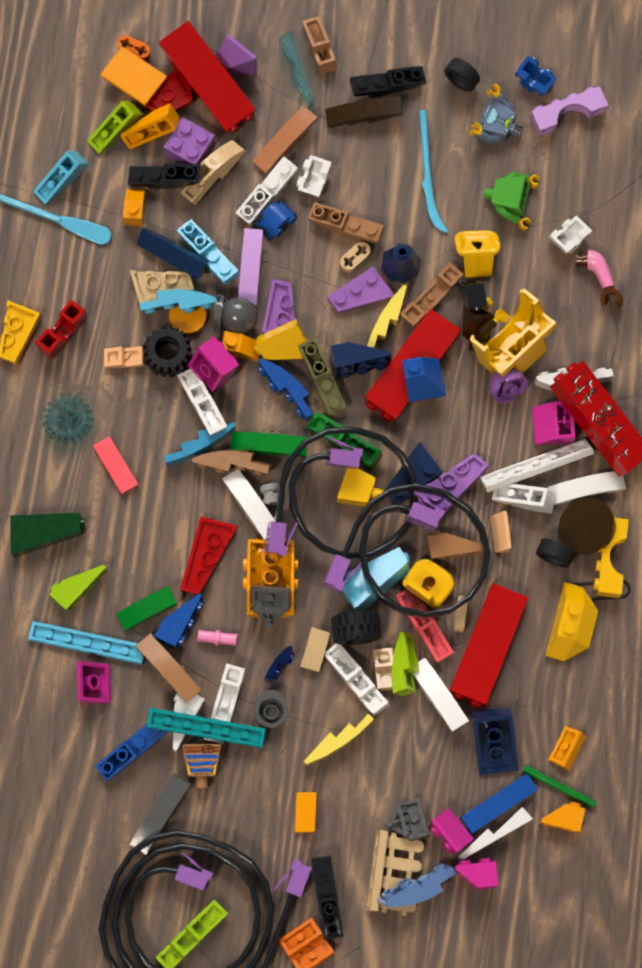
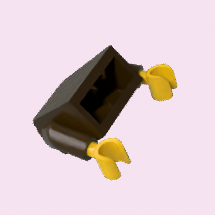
M486 297L488 305L483 306L482 310L472 311V309L466 308L465 304H463L462 335L469 341V350L475 351L470 341L472 335H474L479 343H487L490 339L491 330L498 325L499 320L506 323L510 318L506 311L499 309L496 311L495 318L493 319L494 315L487 310L491 307L493 300Z

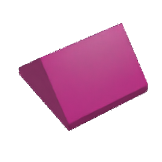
M78 661L77 682L78 702L80 705L111 703L110 665Z

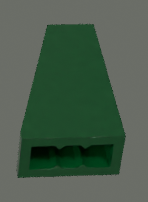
M80 512L10 515L11 555L18 557L81 536L82 530L85 529V518H82Z

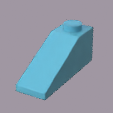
M66 151L33 192L44 204H48L76 180L89 163L77 151Z

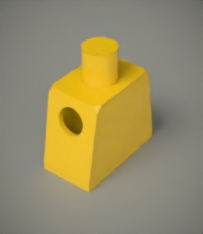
M347 468L337 496V502L365 507L370 498H375L383 493L384 490L374 487L376 482L374 476L358 468Z

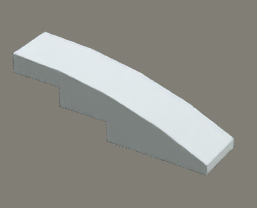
M191 369L178 374L177 377L209 435L211 436L226 429L227 425L203 381Z
M236 469L222 478V480L245 512L246 517L266 541L267 524L274 522V518L240 470Z
M335 644L325 652L324 656L374 717L389 706L388 701L376 689L373 682L366 676L362 668L342 645Z
M426 658L419 661L420 672L414 673L413 676L440 717L442 716L451 732L469 722Z

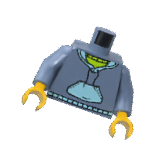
M492 84L491 87L494 89V92L489 89L487 90V95L494 96V99H490L480 122L471 124L475 130L469 131L470 135H476L487 144L500 141L505 142L508 134L519 137L523 128L514 123L516 113L507 99L500 93L499 85Z

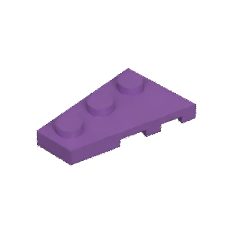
M373 266L329 295L327 300L339 314L360 308V306L375 304L386 299L390 300L394 294Z
M272 279L261 334H265L296 319L294 317L291 283Z

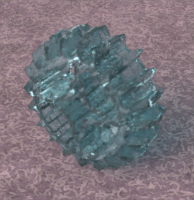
M71 393L67 394V398L60 394L61 399L58 400L56 397H53L54 403H47L50 408L43 409L46 414L42 415V419L45 420L42 425L47 427L45 430L46 434L51 433V439L57 437L58 443L64 439L65 444H68V440L71 439L72 443L75 444V438L78 437L82 441L81 434L87 436L88 432L86 429H92V425L89 423L94 422V419L89 416L93 415V411L88 410L90 404H85L84 398L79 400L77 394L73 398ZM68 405L77 407L81 412L70 411ZM62 407L61 414L53 419L55 412ZM66 411L68 416H70V426L66 422ZM83 418L81 425L74 430V424ZM54 426H65L68 432L60 431Z

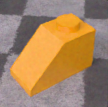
M126 190L123 209L124 225L143 226L145 190Z
M224 331L222 344L230 355L235 358L258 362L260 355L257 354L254 347L256 340L244 334Z
M569 802V804L563 805L542 818L539 824L579 833L585 808H581L579 803Z

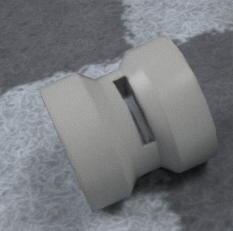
M278 483L262 485L260 491L264 496L263 504L266 507L275 506Z

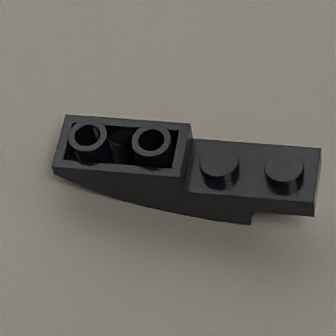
M423 66L390 69L386 73L350 78L353 96L368 95L369 98L407 91L427 83Z
M164 164V167L130 166L128 185L148 187L149 189H171L200 183L201 164Z
M331 855L311 858L323 938L327 940L344 937Z

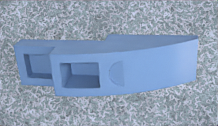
M439 864L434 867V871L419 877L417 881L410 878L401 880L395 888L384 891L377 901L388 907L408 906L426 901L443 892L440 884L455 875L456 872L452 866Z

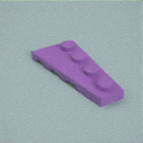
M474 453L455 465L453 469L443 473L438 479L426 485L441 488L460 499L489 468V465ZM418 492L432 505L444 510V515L453 506V504L441 497ZM418 497V503L425 506V504L422 503V500Z

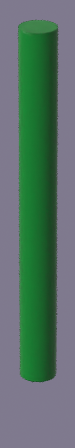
M525 765L522 771L591 808L596 803L593 799L528 765Z

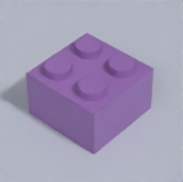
M182 118L177 126V130L172 133L163 147L164 155L179 164H200L206 159L215 145V135Z

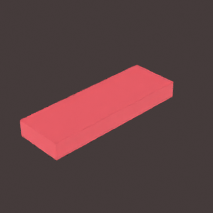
M110 436L93 445L122 495L139 486Z

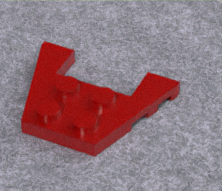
M167 56L166 58L174 72L167 75V80L147 104L146 108L150 112L167 104H171L177 112L193 103L190 86Z

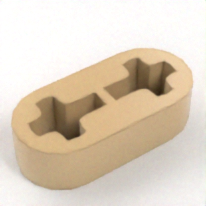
M358 242L340 260L342 271L351 273L370 256V246L366 242ZM358 248L366 249L365 254L361 253L358 256H356L359 252ZM354 259L352 266H345V260L349 262Z
M458 595V600H457V602H458L459 600H461L462 598H464L465 596H460V595ZM468 602L456 610L455 632H464Z

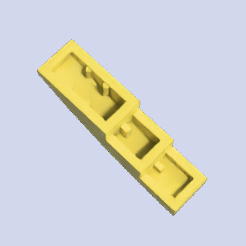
M403 285L381 313L371 333L368 347L375 348L377 340L385 342L389 324L397 326L406 294V285Z
M368 714L356 728L349 723L337 737L330 732L306 758L304 764L306 766L311 765L339 751L357 738L374 721V718Z

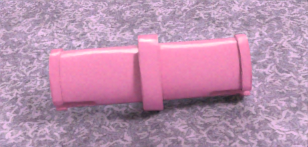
M199 629L197 641L215 643V646H219V644L237 646L238 634L222 633L221 630L213 632Z

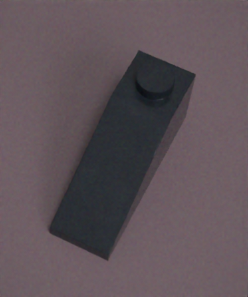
M471 280L456 284L466 308L478 311L482 310L483 306L488 305L484 282Z

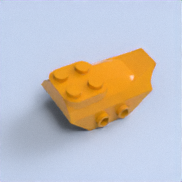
M260 534L256 539H248L247 559H243V571H247V578H243V590H247V615L260 618L257 613L251 611L254 608L252 606L251 587L253 585L291 588V608L279 619L293 616L294 590H298V578H294V571H298V559H294V540H290L288 543L287 556H277V554L264 553L266 541Z

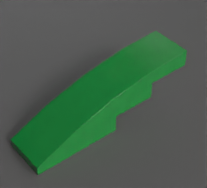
M233 432L230 450H244L264 456L270 454L287 457L308 437L273 433ZM307 446L298 457L306 458Z

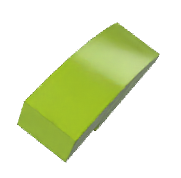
M405 631L399 634L392 662L393 693L403 697L416 692L413 674L420 672L413 635Z

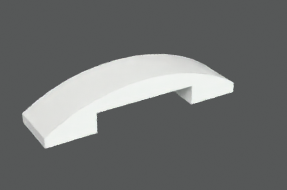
M613 471L552 485L548 489L556 495L555 506L606 492L609 494L626 490L624 477H618Z
M226 663L211 719L231 722L245 672L244 668ZM204 738L205 740H209L222 745L224 743V741Z

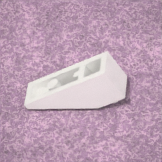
M510 484L496 489L492 495L493 501L552 514L556 495L548 488Z
M176 694L173 700L176 702L174 712L198 716L205 703V699L196 695L188 703H185ZM173 732L174 752L178 753L187 735Z

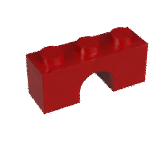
M70 300L61 310L56 324L50 330L46 328L35 342L37 349L51 360L88 317L86 310L73 300Z

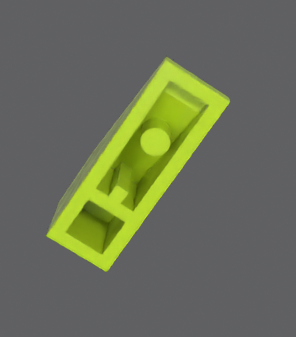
M121 101L87 142L98 154H101L120 138V134L138 122L143 113L131 101Z
M101 565L64 579L51 587L49 595L68 613L108 570L106 566Z

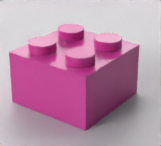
M215 336L197 348L188 364V367L203 381L211 393L228 383L239 366L235 357L230 355Z

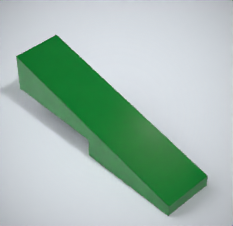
M316 412L307 425V428L315 434L327 428L343 427L319 412ZM334 434L322 437L338 449L350 450L339 446L336 442L328 439V437L344 442L350 447L363 449L360 463L372 471L383 456L380 449L354 434Z

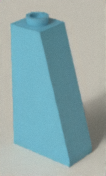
M400 547L368 562L370 575L384 594L410 571L408 563L411 561L406 552L403 553ZM360 566L353 576L345 582L342 590L353 611L366 610L378 599L364 580ZM351 571L345 573L342 581L345 582Z

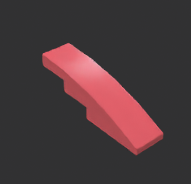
M407 589L395 595L399 604L403 607L428 611L420 598ZM407 615L436 662L454 653L435 619H423Z

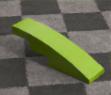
M213 900L155 957V960L162 968H175L228 913Z

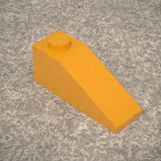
M167 104L152 111L123 131L120 137L129 149H133L177 130L180 117L172 105Z

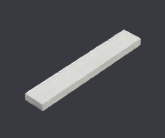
M582 439L480 477V480L488 493L594 454V451L588 440Z

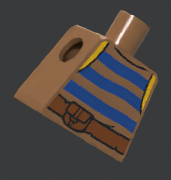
M183 744L188 778H196V789H208V778H216L221 744Z

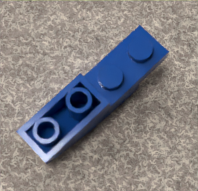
M259 359V367L257 369L262 377L266 376L269 380L268 385L272 392H277L279 396L286 392L285 397L290 404L294 403L297 408L295 411L299 418H304L306 422L310 421L313 418V413L305 402L309 399V394L305 388L280 366L265 359Z
M144 725L127 741H124L95 766L96 769L108 782L157 744V741L169 731L146 728V725Z

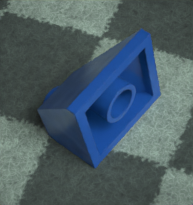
M418 357L402 360L401 368L409 403L446 396L439 359Z

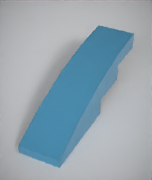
M235 422L226 424V429L211 436L206 429L197 431L199 439L181 443L182 451L164 455L166 466L169 467L185 462L221 443L236 431Z

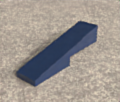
M145 227L141 229L136 245L198 280L203 276L209 259L176 245V241Z

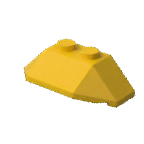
M567 582L563 583L545 656L559 661H566L590 647L599 610L583 587Z

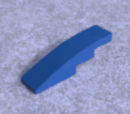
M525 774L460 817L470 834H473L538 789L529 775Z

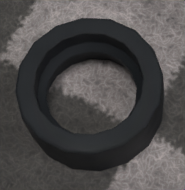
M460 58L452 59L444 70L449 81L463 91L471 92L480 81V75L476 69Z
M545 538L541 540L536 555L553 565L569 568L575 552L562 543Z

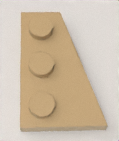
M130 270L139 303L158 299L157 291L174 289L194 291L191 277L185 272H136V270Z

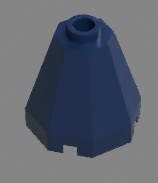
M401 243L395 244L384 252L381 270L389 281H398L406 284L418 276L421 258L412 246Z

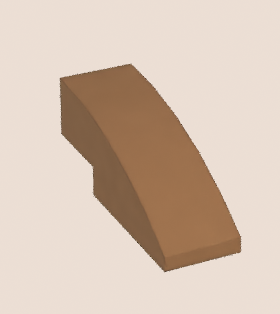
M320 16L302 21L319 74L337 70L336 59Z

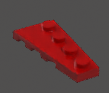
M200 516L180 591L194 595L201 594L236 532L237 525Z

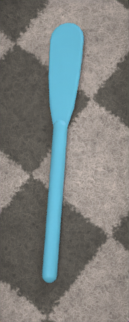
M0 194V202L56 222L70 232L94 243L104 245L111 240V231L104 226L73 217L59 216Z

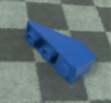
M198 594L165 617L155 634V639L174 649H177L178 645L182 646L186 639L184 634L187 628L191 629L195 622V618H193L195 612H200L204 604L202 594Z

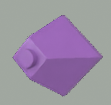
M228 34L215 55L230 76L255 74L257 72V57Z

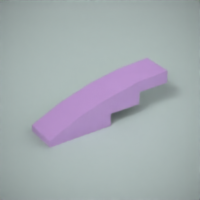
M244 228L238 297L246 298L257 306L263 230Z

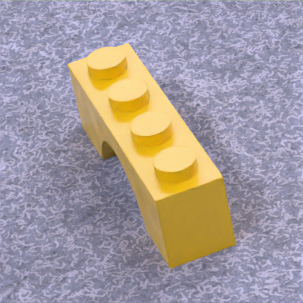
M614 518L616 530L611 542L604 549L602 548L597 551L600 552V559L596 560L595 571H598V578L594 579L593 589L597 590L596 596L620 598L622 595L623 575L613 568L610 562V552L614 546L624 543L627 539L629 519Z

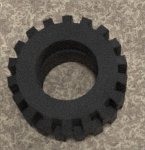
M161 326L159 331L154 329L152 335L146 337L147 342H144L143 349L145 361L149 369L153 370L156 375L160 373L161 377L169 375V378H171L173 374L176 373L178 375L181 370L185 371L187 369L186 366L189 364L190 358H192L189 338L185 336L183 331L179 332L177 327L171 329V326H167V329H163V326ZM164 344H173L179 349V353L173 359L164 360L157 356V350Z
M370 610L350 611L337 614L331 618L333 642L336 644H366L382 638L380 615L378 612Z

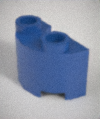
M527 56L516 70L515 76L521 79L519 83L531 93L537 91L540 96H543L557 78L549 69L542 70L535 58Z
M279 199L277 204L273 202L262 212L263 217L256 221L255 226L263 230V234L271 241L274 237L277 238L284 231L282 229L283 226L294 223L297 215Z

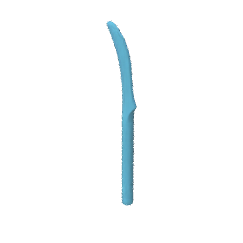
M421 110L419 113L424 172L421 186L425 193L430 220L439 231L448 233V229L443 224L434 202L427 111Z

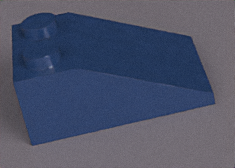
M510 707L471 712L479 775L519 770L513 716Z

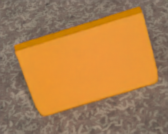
M565 726L548 761L570 771L586 740V736L578 730Z
M297 792L295 832L315 833L316 792Z

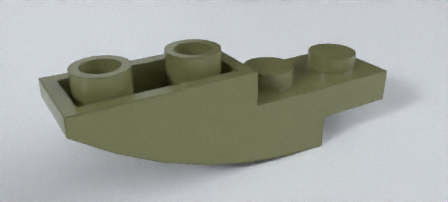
M316 338L298 345L307 371L328 415L330 416L347 408Z

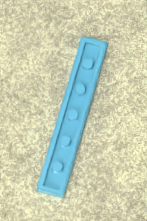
M32 621L28 637L29 641L143 665L144 656L135 647L138 643Z

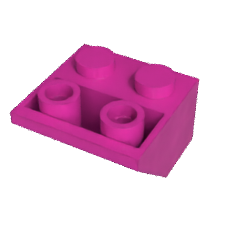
M560 401L532 408L535 445L569 444L574 442L576 438L574 418Z
M449 808L429 824L431 826L430 832L436 839L440 837L444 842L442 846L448 854L451 852L453 855L457 854L474 840Z
M491 858L479 859L475 864H471V860L459 861L453 868L456 875L475 890L499 886L496 861L491 862Z

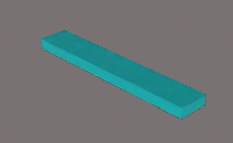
M149 708L146 728L263 748L266 728L156 708Z

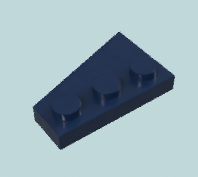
M419 442L408 457V461L416 475V483L426 485L442 474L443 471ZM403 466L385 491L391 487L409 484V479ZM410 492L394 494L389 497L394 504H400L409 498Z

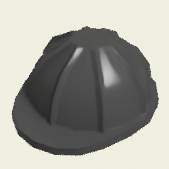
M267 690L262 693L255 707V717L258 722L264 727L275 728L286 720L288 709L283 695L276 690Z

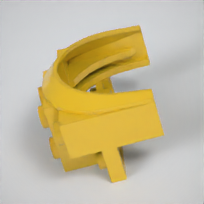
M526 289L519 291L520 303L516 313L496 336L487 343H479L474 335L470 338L480 364L492 374L496 371L500 376L504 377L513 367L524 373L547 351L544 338L557 327L556 322L542 311L540 301Z

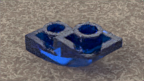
M288 646L275 658L266 673L265 682L272 684L273 679L277 680L281 669L278 666L286 668L287 664L292 663L295 653H292L293 647Z

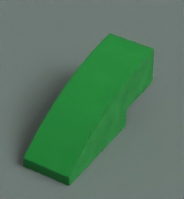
M169 586L128 606L118 612L117 616L124 631H127L160 616L161 613L176 607L177 603Z

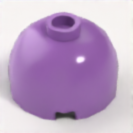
M515 367L504 377L495 371L489 381L490 392L498 403H507L515 400L516 398L513 396L518 393L522 395L528 387V381L524 374Z

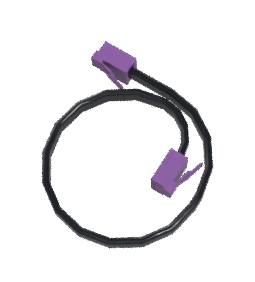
M357 427L327 428L303 440L285 462L278 484L274 522L267 524L264 553L287 556L288 543L293 536L296 526H298L301 534L320 551L339 556L343 552L325 546L307 530L297 510L296 481L299 473L306 465L316 460H326V466L350 469L359 468L363 449L350 447L346 443L332 437H328V439L350 450L331 448L327 450V453L315 454L301 461L291 474L288 494L290 512L295 520L292 531L288 534L285 543L287 523H281L285 485L293 461L308 444L325 435L348 433L358 434L379 441L399 458L408 476L409 484L416 483V475L405 453L386 436ZM415 491L410 492L409 507L412 506L413 502L418 503V497L414 494ZM404 520L402 526L389 541L370 551H365L366 557H372L395 545L410 527L411 523ZM358 552L348 553L347 559L359 558Z
M417 483L391 487L367 503L352 527L341 556L335 555L323 587L338 593L342 592L345 582L342 580L351 561L347 559L348 553L359 526L371 508L390 495L415 491L414 494L422 500L425 506L413 502L411 507L395 504L382 507L370 516L362 529L358 550L360 564L355 570L351 571L345 582L353 576L361 565L363 578L378 600L399 614L423 619L451 614L473 599L487 577L491 551L485 526L471 506L441 488ZM418 492L441 497L465 512L479 533L483 550L480 576L468 595L450 607L431 611L403 607L383 594L370 575L365 553L369 528L376 519L384 514L393 512L408 514L405 521L431 532L435 530L445 511L432 505Z

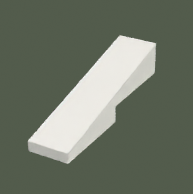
M522 807L494 834L487 829L458 858L461 861L528 823L533 818Z

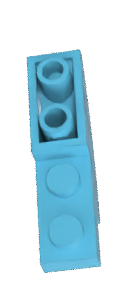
M192 219L177 229L178 234L194 253L209 259L206 268L214 276H217L224 285L239 275L238 269L215 247L214 242Z
M174 289L157 291L158 299L139 304L141 312L146 314L157 312L156 309L163 307L164 310L174 309L176 304H178L179 310L184 311V314L195 312V308L198 307L203 309L213 308V304H216L217 299L198 291Z

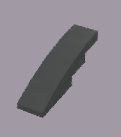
M175 773L173 774L134 835L130 845L136 847L148 837L162 832L191 784ZM154 842L141 850V852L147 854Z

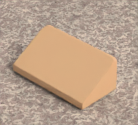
M502 511L491 516L495 553H506L512 548L507 512Z

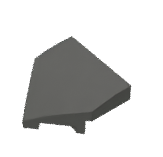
M253 585L251 587L252 606L254 607L251 611L257 613L269 629L291 608V588Z
M420 798L400 804L397 803L396 809L385 823V826L409 841L430 837Z

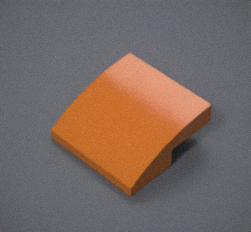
M312 917L278 940L296 968H315L335 954L327 940H324L322 932Z

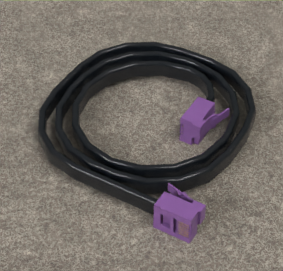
M181 830L152 835L128 852L113 876L103 902L98 928L103 955L112 968L120 967L110 954L105 926L109 905L119 879L135 854L154 841L176 836L201 840L233 853L247 862L263 883L268 905L265 930L258 950L247 968L255 967L263 954L270 935L274 904L269 882L252 858L233 846L214 838ZM186 843L158 848L137 862L120 886L116 896L111 923L117 951L129 968L137 967L123 948L118 925L125 891L138 870L160 854L182 849L207 853L217 857L236 869L250 889L255 910L252 936L238 960L226 968H237L244 962L257 941L261 910L256 887L239 864L209 847ZM182 852L184 856L190 859V862L200 868L194 860H192L190 857H188L186 854ZM294 859L289 870L290 872L293 869V873L285 892L290 894L261 968H268L295 896L301 897L312 869L301 864L299 860ZM180 864L179 869L167 866L150 869L137 878L129 891L124 918L130 945L145 967L159 968L148 960L136 942L131 919L135 893L142 882L152 875L166 872L176 874L175 880L204 891L208 880L211 879L212 872L202 869V872ZM289 872L282 877L277 886L274 888V891L281 882L285 881Z

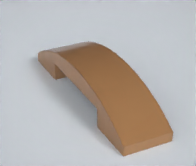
M449 262L437 275V278L400 313V316L412 327H415L421 322L430 308L433 310L446 297L464 274Z

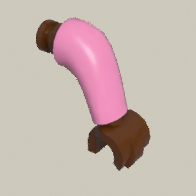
M588 250V253H583V256H580V253H576V267L580 265L588 267V270L594 272L602 290H604L601 295L600 304L606 306L607 297L615 295L617 296L615 303L621 308L624 302L623 297L614 288L615 284L609 266L602 254L594 250Z

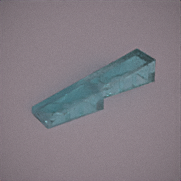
M292 31L279 37V46L293 67L291 79L310 108L313 106L314 98Z

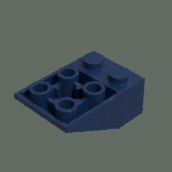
M352 342L330 347V360L335 378L345 379L355 373L362 375L372 369L384 370L391 362V352Z

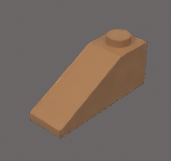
M441 531L430 533V536H427L426 539L429 559L433 562L483 554L480 543L448 533L442 534Z

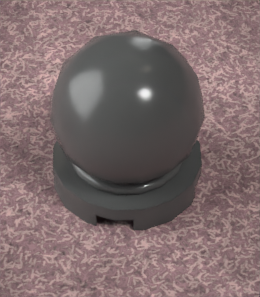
M218 294L217 300H220V302H216L214 321H216L217 327H213V332L221 333L224 327L229 332L239 334L251 331L258 319L255 305L246 298L236 297L227 301L225 300V295Z

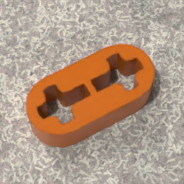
M126 35L118 39V50L123 47L122 43L126 44V42H129V46H126L125 49L143 61H147L150 58V47L146 43ZM145 49V53L139 55V51Z

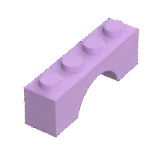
M600 86L596 88L589 87L582 93L570 94L566 99H556L544 107L543 105L535 107L531 112L530 119L538 137L556 130L557 119L563 113L578 111L588 118H592L606 113L608 103Z

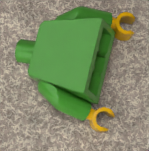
M512 172L503 178L496 179L494 188H485L484 199H490L497 213L514 224L518 223L519 228L525 231L528 227H525L523 222L530 224L531 221L529 218L521 219L520 216L524 215L529 188L535 189L539 185L532 180L538 181L539 177L538 175L529 177L526 174Z

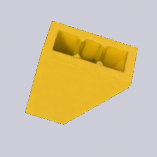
M295 319L256 337V345L254 347L257 354L262 355L265 360L303 359L298 345L308 340L298 320Z

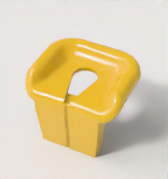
M489 230L457 233L454 241L458 254L463 257L465 278L491 277L494 255L498 254L501 247L497 233ZM481 242V249H476L472 243Z
M421 559L413 565L403 579L402 584L432 608H438L452 592L454 579L449 572L432 560ZM426 577H433L435 585L426 591L422 588V584Z

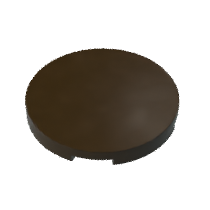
M581 498L574 501L564 510L559 521V535L562 542L575 553L581 555H590L607 547L616 530V522L611 509L604 502L596 498Z

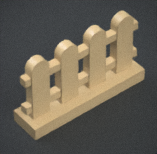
M385 830L376 831L366 911L376 912L378 908H381V913H387L388 909L401 911V916H406L407 912L411 913L416 910V904L388 907L378 903L377 899L381 897V888H384L383 892L393 889L403 880L402 878L391 877L392 869L406 871L405 879H411L412 872L416 873L421 870V863L414 860V852L419 853L423 851V842L419 840L409 841L406 838L396 837L397 833L391 832V836H388V831ZM386 848H389L388 856H385ZM395 850L408 851V859L394 857ZM384 868H386V875H385V876H383V869H384Z

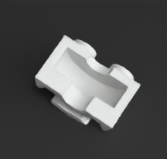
M310 155L309 160H305L302 168L305 170L304 176H300L297 181L296 187H299L298 190L320 197L329 176L328 172L331 162Z
M575 216L572 220L568 218L561 226L563 229L559 231L557 229L554 230L549 238L567 255L576 250L582 244L581 241L589 236L592 230L580 218Z

